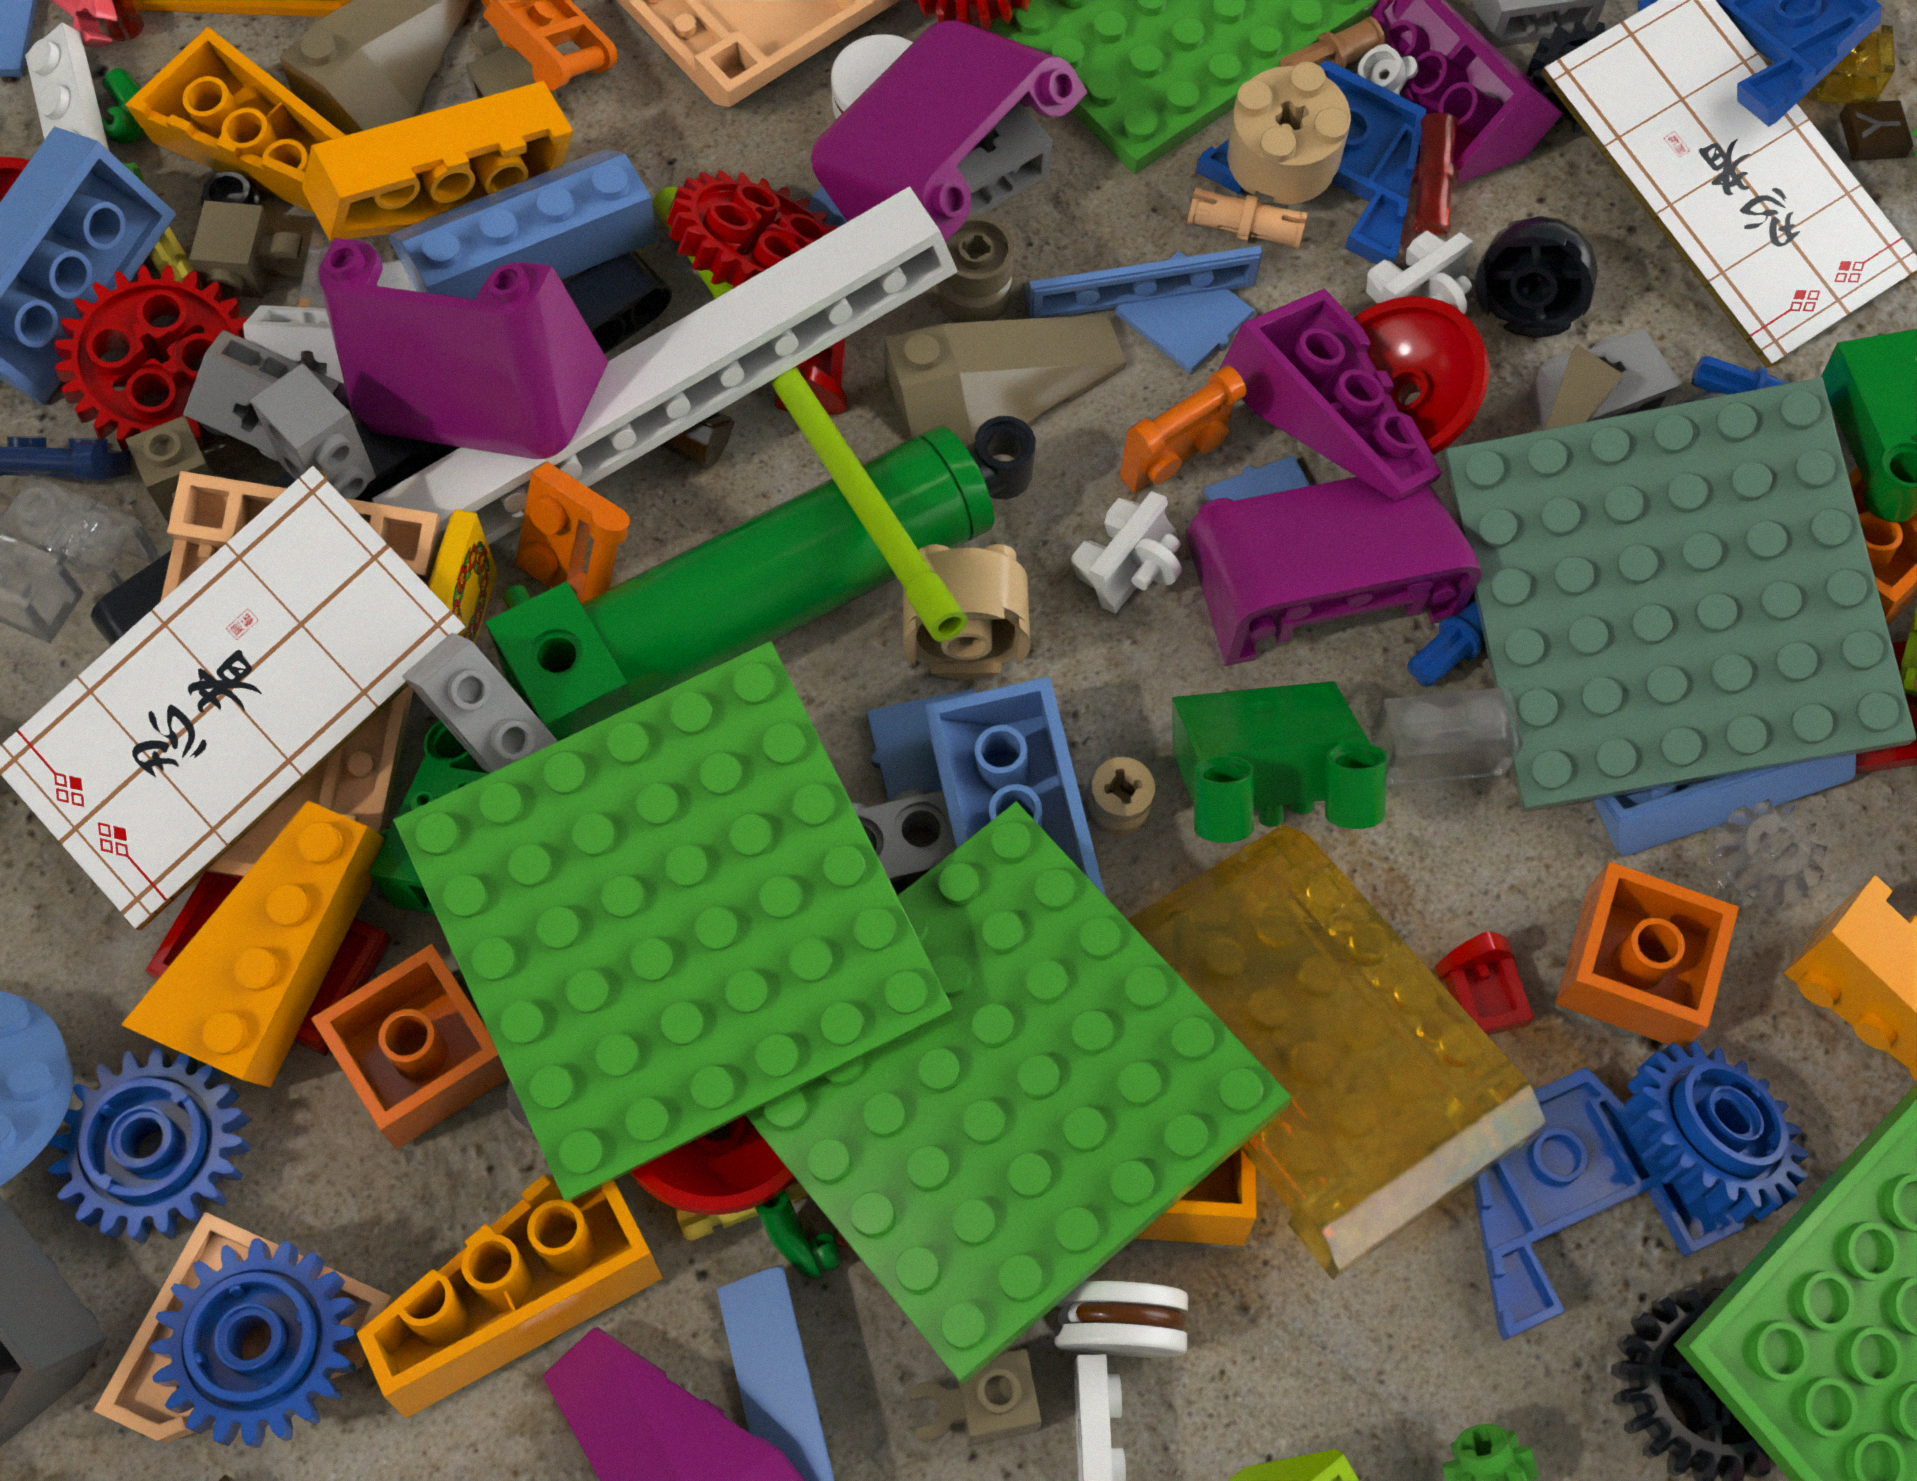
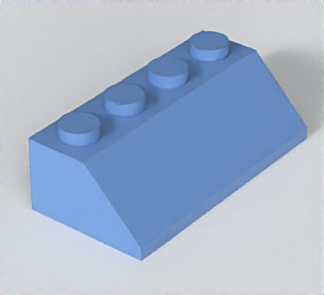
M55 126L0 202V380L44 406L61 382L54 365L64 361V359L58 356L54 343L61 339H71L65 334L61 320L62 318L81 320L73 301L79 298L94 304L97 298L92 284L95 282L103 285L109 291L117 288L115 282L116 271L123 273L130 282L140 268V265L143 264L176 216V213L99 141Z
M607 149L600 150L388 234L389 241L417 292L476 299L489 275L495 269L505 264L528 262L551 265L560 280L656 242L652 198L626 154Z
M1050 676L925 704L924 710L956 849L1017 801L1105 896Z

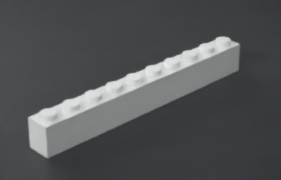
M909 186L608 361V365L572 440L558 454L546 459H530L460 447L374 497L372 500L378 504L438 513L442 519L441 543L451 513H454L455 509L477 513L489 545L522 526L531 472L544 463L549 462L589 487L957 273V268L941 231Z

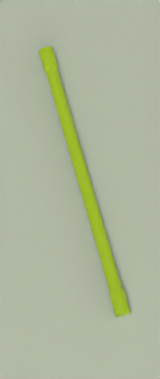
M674 186L661 189L654 196L652 202L653 210L668 233H670L672 227L666 224V220L678 187ZM687 256L693 264L695 257ZM697 270L715 299L732 290L733 285L727 282L717 285L712 284L713 273L711 271ZM795 366L769 381L906 590V597L932 638L943 642L959 635L966 627L967 616L941 577L931 570L797 367Z

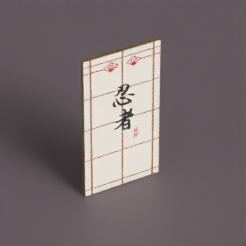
M1658 0L1560 59L1548 63L1540 74L1757 357L1768 368L1779 364L1782 358L1902 280L1916 275L1917 256L1797 103L1775 124L1768 127L1737 101V83L1768 66L1716 0Z
M312 466L0 745V774L124 915L126 922L141 931L406 689L409 684L402 677L404 673L449 634L455 633L463 636L469 630L464 625L463 619L450 611L328 482L327 475Z

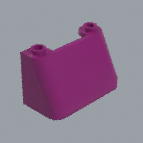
M958 20L935 23L927 28L819 136L812 149V169L818 181L847 222L910 186L941 231L946 242L963 225L970 212L971 192L966 180L957 168V165L1018 102L1023 107L1031 106L1037 114L1046 118L1059 117L1070 112L1088 92L1071 65L1062 58Z
M334 238L321 262L318 271L319 282L350 409L367 430L377 434L530 459H546L558 454L567 447L608 365V360L553 266L528 262H513L502 265L489 275L476 299L380 287L377 285V282L381 276L383 265L382 259L370 244L362 241Z
M1358 477L1236 501L1229 498H1218L1205 503L1199 508L1198 514L1193 517L1189 524L1186 537L1225 666L1254 661L1257 656L1254 645L1263 638L1275 634L1277 643L1290 640L1294 627L1404 605L1409 617L1419 615L1423 607H1425L1430 623H1440L1445 617L1456 616L1466 608L1482 573L1473 547L1431 485L1398 501H1395Z

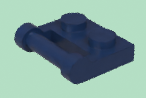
M7 436V446H0V476L75 477L78 480L96 481L131 475L130 450H108V439L69 438V448H47V439L43 436Z

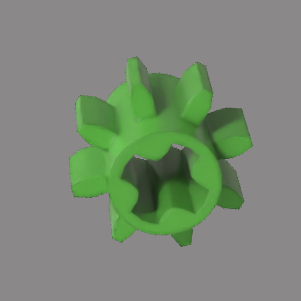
M1494 1424L1475 1425L1460 1433L1456 1441L1450 1444L1454 1460L1442 1464L1446 1481H1532L1539 1477L1531 1446H1520L1514 1430L1506 1432L1505 1429Z

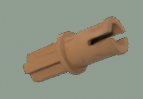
M1366 17L1361 22L1335 34L1331 32L1321 33L1318 36V42L1283 57L1279 61V67L1296 66L1301 62H1312L1321 65L1328 60L1346 69V65L1361 59L1376 46L1385 44V36L1378 21L1373 17Z

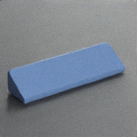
M1261 246L1026 282L1023 283L1022 290L1029 319L1061 317L1113 309L1118 305L1224 289L1234 290L1253 287L1256 284L1262 250Z
M1856 754L1596 799L1593 802L1615 848L1621 856H1628L1848 782L1855 776Z
M779 1265L717 1288L749 1433L755 1437L761 1435L779 1447L805 1481H834L784 1266Z

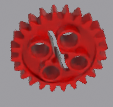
M718 170L715 179L705 172H700L697 180L690 177L686 178L684 186H679L666 220V224L672 227L668 235L669 238L681 242L677 252L680 255L695 257L692 268L699 271H711L713 273L712 284L717 285L727 282L733 285L732 289L832 232L839 226L825 224L828 214L826 212H812L809 210L810 200L807 198L797 201L790 198V190L787 187L775 191L770 188L765 178H761L759 184L751 183L744 173L739 172L737 179L733 180L722 170Z
M140 265L138 281L132 283L128 281L123 273L116 271L115 282L117 288L109 291L103 285L97 282L93 283L92 286L97 298L94 304L79 298L73 301L81 320L62 318L61 320L65 334L71 338L57 340L54 343L58 356L64 359V361L54 365L59 380L68 382L61 387L67 403H78L74 410L82 424L95 419L93 427L98 438H106L117 430L116 439L121 450L129 448L125 439L184 416L183 413L198 374L197 371L191 370L189 366L194 361L204 358L205 352L222 330L245 339L243 324L249 317L238 318L241 314L238 300L234 297L221 302L223 295L220 284L217 282L208 285L201 291L196 271L192 270L182 283L176 281L171 265H166L160 279H152L147 267ZM161 315H172L178 318L173 325L158 328L150 325L155 318ZM200 329L204 331V333L192 334L195 330ZM121 348L129 351L122 360L117 362L101 360V357L112 349ZM157 356L160 360H162V361L165 362V363H162V364H161V363H160L157 359H155L154 357ZM126 386L121 391L114 390V387ZM152 392H161L168 395V398L158 406L147 407L140 404V400ZM185 416L200 445L204 448L201 432L206 429L201 426L200 422Z

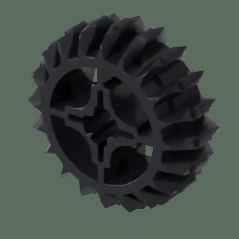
M1685 1288L1678 1292L1676 1302L1670 1297L1663 1295L1652 1301V1314L1641 1311L1631 1318L1630 1323L1637 1335L1625 1334L1618 1339L1616 1345L1630 1360L1619 1361L1613 1364L1610 1371L1617 1379L1629 1382V1388L1614 1394L1613 1403L1621 1407L1632 1405L1636 1413V1417L1627 1420L1624 1424V1431L1628 1434H1634L1645 1429L1650 1435L1642 1450L1644 1456L1651 1459L1659 1456L1666 1450L1669 1452L1667 1473L1679 1476L1691 1467L1695 1481H1715L1717 1475H1719L1722 1481H1744L1745 1472L1753 1478H1759L1770 1473L1769 1459L1771 1458L1749 1432L1735 1444H1722V1430L1724 1427L1730 1426L1732 1412L1719 1397L1711 1399L1708 1396L1711 1389L1704 1391L1700 1380L1694 1379L1700 1375L1689 1362H1679L1671 1367L1661 1365L1662 1356L1669 1341L1678 1331L1688 1330L1724 1291L1717 1288L1706 1292L1703 1299H1701L1695 1288ZM1664 1395L1673 1398L1681 1405L1685 1413L1686 1427L1675 1417Z

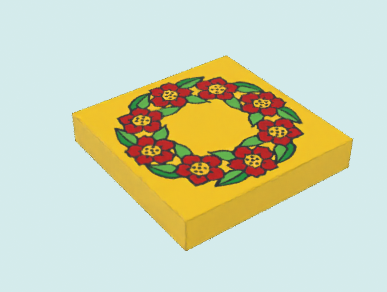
M455 509L454 513H451L427 587L465 626L457 635L467 638L475 644L498 571L477 513Z

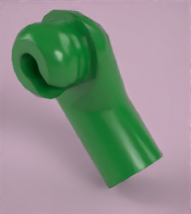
M122 68L112 69L104 76L102 85L118 106L107 109L113 116L111 120L102 117V124L106 135L112 137L118 143L129 144L140 139L144 133L142 127L125 105L141 88L126 70Z
M786 1191L755 1207L771 1244L803 1277L820 1279L823 1278V1272L837 1269L840 1266L842 1258L832 1234L822 1232L815 1238L808 1240Z

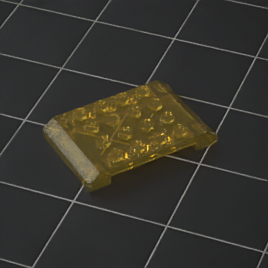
M1282 824L1127 919L1292 1096L1291 1104L1240 1149L1293 1213L1288 1226L1332 1280H1335L1533 1138L1546 1123L1531 1084L1307 833Z

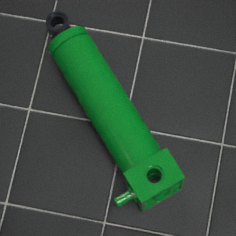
M997 416L988 419L980 425L975 434V442L964 446L956 434L945 425H939L861 463V465L918 550L933 544L953 549L992 529L994 525V512L990 497L1007 500L1017 497L1027 490L1032 480L1036 438L1032 429L1024 421L1013 416ZM1008 455L1013 457L1014 460L1000 461L993 458V456ZM831 478L582 603L578 600L568 581L531 598L524 585L510 586L502 596L509 610L485 621L505 679L556 738L566 733L579 732L769 641L773 642L897 577Z

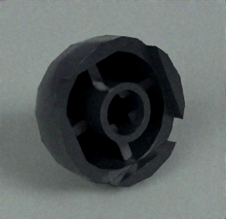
M1537 216L1515 221L1497 233L1481 257L1475 281V292L1481 309L1488 317L1490 311H1492L1497 318L1508 321L1509 323L1504 324L1503 329L1515 335L1541 338L1563 333L1570 328L1574 320L1578 319L1582 314L1584 316L1591 306L1597 280V262L1593 248L1576 227L1561 219Z

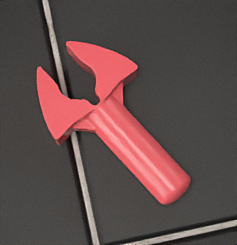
M51 0L74 19L73 28L81 33L84 46L101 48L112 42L111 38L102 34L99 22L97 21V18L117 21L112 0Z

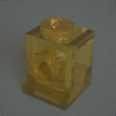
M1881 25L1878 32H1871L1808 92V99L1837 103L1877 101L1895 72L1893 26Z

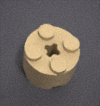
M1301 62L1296 66L1272 68L1256 75L1251 80L1243 83L1239 88L1228 141L1227 161L1237 183L1254 196L1256 191L1274 197V203L1285 205L1302 203L1323 193L1331 184L1334 175L1339 169L1350 127V108L1343 92L1332 80L1326 77L1325 71L1321 66L1312 62Z
M938 544L920 548L919 552L931 570L941 577L967 616V624L964 630L953 639L943 642L934 640L906 597V590L903 587V649L907 659L916 666V657L930 663L931 674L943 678L961 680L981 679L1000 674L1001 663L1015 656L1016 665L1023 661L1030 651L1028 577L1024 568L1017 562L1016 552L1011 547L1002 544L989 545L983 549H950Z

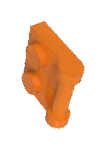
M492 0L482 15L497 30L500 40L512 50L519 52L532 65L534 81L536 83L544 81L550 91L564 87L570 78L588 71L596 74L611 70L617 63L618 53L613 42L571 0ZM573 41L580 50L562 55L555 46Z
M1229 365L1223 366L1209 376L1207 385L1152 421L1144 418L1128 429L1119 477L1134 494L1151 482L1155 485L1164 483L1178 471L1183 461L1198 451L1202 454L1209 453L1223 442L1229 432L1228 425L1233 405L1246 395L1245 383L1239 373Z
M546 462L531 472L516 565L550 588L568 581L578 600L582 603L610 588L618 545L627 538L630 518L623 509L554 465ZM590 533L594 540L587 574L582 572Z

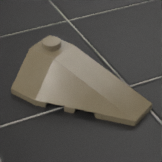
M353 0L317 20L279 57L291 91L333 126L347 135L418 116L425 105L423 96L432 77L438 78L445 64L443 55L451 38L459 35L476 0Z
M1108 314L942 323L884 338L885 379L906 440L914 438L936 426L945 425L956 434L964 446L975 442V434L980 425L988 419L997 416H1013L1031 427L1037 423L1039 415L1062 401L1070 403L1126 367L1125 357Z

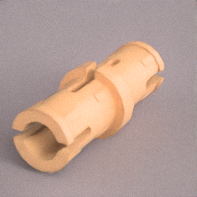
M1198 187L1195 188L1187 224L1237 234L1236 240L1247 242L1248 237L1299 249L1308 212H1299L1257 202L1258 197L1247 194L1246 199L1202 190V188Z

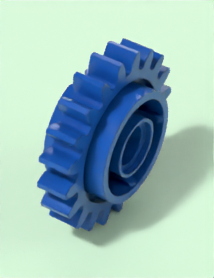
M1692 1041L1684 1049L1673 1042L1662 1052L1657 1050L1637 1069L1638 1074L1627 1084V1087L1634 1095L1624 1104L1626 1110L1640 1117L1629 1128L1630 1133L1639 1138L1648 1139L1650 1147L1643 1152L1642 1157L1647 1161L1658 1160L1660 1164L1665 1165L1666 1168L1662 1172L1661 1181L1664 1184H1670L1678 1179L1679 1183L1684 1187L1683 1194L1686 1203L1691 1204L1699 1196H1703L1706 1199V1205L1712 1217L1716 1218L1728 1208L1736 1223H1742L1751 1215L1758 1221H1762L1772 1212H1777L1797 1196L1799 1192L1796 1187L1807 1179V1174L1798 1165L1808 1157V1152L1791 1141L1802 1132L1801 1127L1785 1122L1782 1113L1787 1110L1789 1105L1786 1101L1773 1099L1768 1092L1770 1082L1766 1078L1756 1081L1748 1075V1066L1744 1060L1739 1061L1735 1066H1731L1726 1063L1724 1052L1719 1047H1716L1706 1056L1697 1041Z
M161 1048L153 1049L148 1065L144 1067L143 1063L129 1051L124 1053L122 1062L123 1072L118 1076L103 1064L96 1067L97 1077L101 1083L97 1090H91L89 1087L81 1084H76L73 1087L76 1096L83 1102V1105L79 1110L68 1109L63 1121L71 1126L70 1132L53 1136L48 1144L51 1147L66 1154L67 1157L52 1164L48 1171L49 1174L60 1181H70L60 1190L57 1196L69 1206L81 1204L75 1216L79 1221L89 1227L101 1221L100 1232L115 1240L124 1232L127 1226L129 1237L139 1244H145L150 1236L153 1224H155L161 1234L171 1240L176 1238L178 1230L177 1218L180 1215H183L196 1225L199 1223L203 1216L199 1204L204 1199L222 1206L227 1203V1199L223 1192L218 1189L217 1183L220 1179H242L243 1174L228 1162V1158L231 1155H240L250 1151V1144L242 1137L231 1134L233 1131L249 1123V1118L241 1109L229 1108L236 1102L239 1094L229 1083L218 1086L222 1075L214 1067L207 1064L197 1071L198 1061L183 1053L175 1059L172 1065L169 1055ZM162 1131L163 1139L158 1150L149 1157L138 1159V1146L144 1137L152 1132Z
M259 1238L252 1240L248 1250V1258L245 1261L229 1245L222 1246V1268L219 1271H215L198 1260L194 1263V1270L200 1280L199 1286L196 1289H191L185 1285L174 1283L171 1287L173 1294L183 1303L182 1309L179 1312H157L156 1319L171 1328L173 1334L170 1338L161 1339L150 1344V1351L172 1361L152 1376L153 1381L164 1387L179 1386L166 1401V1408L177 1414L193 1408L188 1417L186 1428L198 1434L205 1432L215 1422L213 1428V1441L229 1446L241 1428L245 1444L252 1448H260L265 1437V1429L268 1425L278 1438L289 1441L293 1435L291 1421L293 1415L297 1414L304 1420L317 1425L320 1422L318 1409L314 1405V1399L322 1395L327 1399L340 1401L343 1397L337 1386L331 1383V1375L334 1372L351 1373L356 1371L357 1365L339 1354V1351L343 1346L359 1342L356 1329L340 1325L342 1320L350 1317L358 1310L357 1304L350 1298H336L332 1300L342 1289L345 1283L344 1279L335 1271L318 1278L325 1261L314 1252L307 1254L297 1264L298 1248L289 1241L284 1240L280 1244L272 1259L268 1245ZM269 1325L272 1336L267 1350L255 1359L245 1360L242 1353V1345L246 1335L255 1327Z

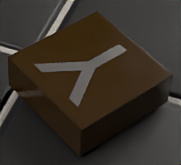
M1900 100L1846 103L1839 115L1851 160L1906 158L1914 146Z

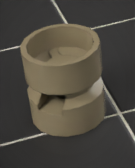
M968 216L963 225L945 242L958 272L937 284V302L942 312L957 323L996 321L1005 313L1011 300L1014 241L1008 229L997 220L986 216Z

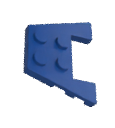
M1658 0L1639 1L1638 12ZM1716 0L1750 45L1774 63L1737 83V101L1768 127L1775 124L1880 24L1882 5L1876 0Z
M1326 60L1319 66L1325 71L1326 77L1332 80L1345 95L1351 115L1342 160L1331 183L1370 202L1348 235L1345 249L1376 265L1383 260L1391 261L1395 265L1426 108ZM1228 139L1216 149L1211 146L1201 154L1197 161L1196 173L1240 195L1244 189L1233 177L1227 161Z
M1587 1067L1470 1118L1462 1125L1498 1332L1503 1341L1566 1312L1531 1247L1532 1244L1644 1193L1650 1195L1684 1258L1746 1228L1743 1222L1736 1223L1728 1208L1716 1218L1712 1217L1708 1211L1706 1199L1703 1196H1699L1691 1204L1686 1203L1683 1194L1684 1187L1679 1183L1678 1179L1670 1184H1664L1661 1181L1662 1172L1666 1168L1665 1165L1660 1164L1658 1160H1644L1642 1154L1650 1147L1648 1139L1639 1138L1630 1133L1629 1128L1639 1118L1626 1110L1624 1104Z

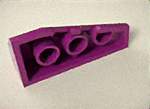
M1380 0L1370 12L1371 16L1378 21L1383 30L1385 44L1395 49L1401 57L1412 56L1418 64L1416 76L1406 81L1403 90L1400 91V95L1426 108L1419 148L1449 182L1457 185L1525 158L1562 116L1563 112L1525 74L1445 0Z
M1325 288L1242 323L1219 369L1229 365L1239 373L1246 387V395L1242 400L1255 414L1395 501L1439 479L1442 471L1411 416L1399 412L1389 394L1394 384L1387 371H1377L1368 356L1367 350L1371 342L1365 331Z
M599 1327L592 1328L542 1375L600 1481H805L779 1447L761 1435L753 1436L723 1416L725 1411L707 1399L699 1400L669 1380L665 1371Z

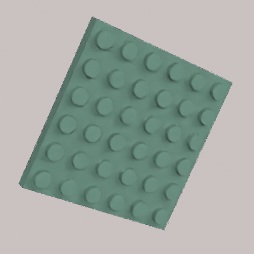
M1823 377L1446 449L1445 462L1459 526L1473 547L1482 571L1481 578L1474 590L1522 813L1909 745L1917 739Z

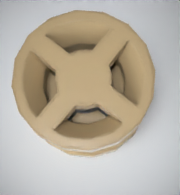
M1115 757L1105 761L1096 769L1088 795V812L1092 821L1101 830L1114 835H1126L1137 831L1146 823L1155 796V780L1150 770L1140 761L1130 757ZM1121 785H1123L1124 788H1127L1130 792L1135 793L1130 796L1127 792L1122 791Z

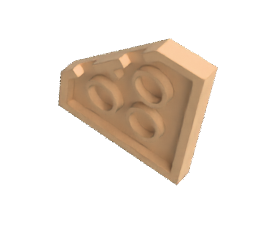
M204 1212L93 1411L163 1444L195 1433L186 1428L188 1417L193 1408L177 1414L168 1410L165 1406L168 1398L179 1386L164 1387L153 1381L152 1376L172 1361L150 1351V1344L161 1339L170 1338L173 1334L171 1328L156 1319L157 1312H179L182 1309L183 1303L176 1298L171 1287L175 1283L196 1289L200 1284V1280L196 1276L194 1263L198 1260L215 1271H219L222 1268V1246L229 1245L245 1261L248 1258L250 1244L255 1238L261 1239L268 1245L271 1259L280 1245ZM298 1254L297 1264L301 1261L302 1258H304V1256ZM323 1266L318 1278L335 1270ZM335 1271L344 1279L345 1283L332 1300L336 1298H350L358 1307V1310L350 1317L342 1320L340 1325L349 1326L360 1331L395 1301L392 1296ZM269 1325L255 1327L246 1335L242 1345V1353L245 1360L255 1359L267 1350L272 1336ZM360 1341L340 1348L339 1354L357 1365L356 1369L363 1367L367 1357ZM334 1372L331 1375L330 1379H333L346 1373Z

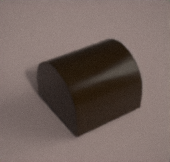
M716 412L659 446L704 466L711 467L723 453L735 421H732V418Z

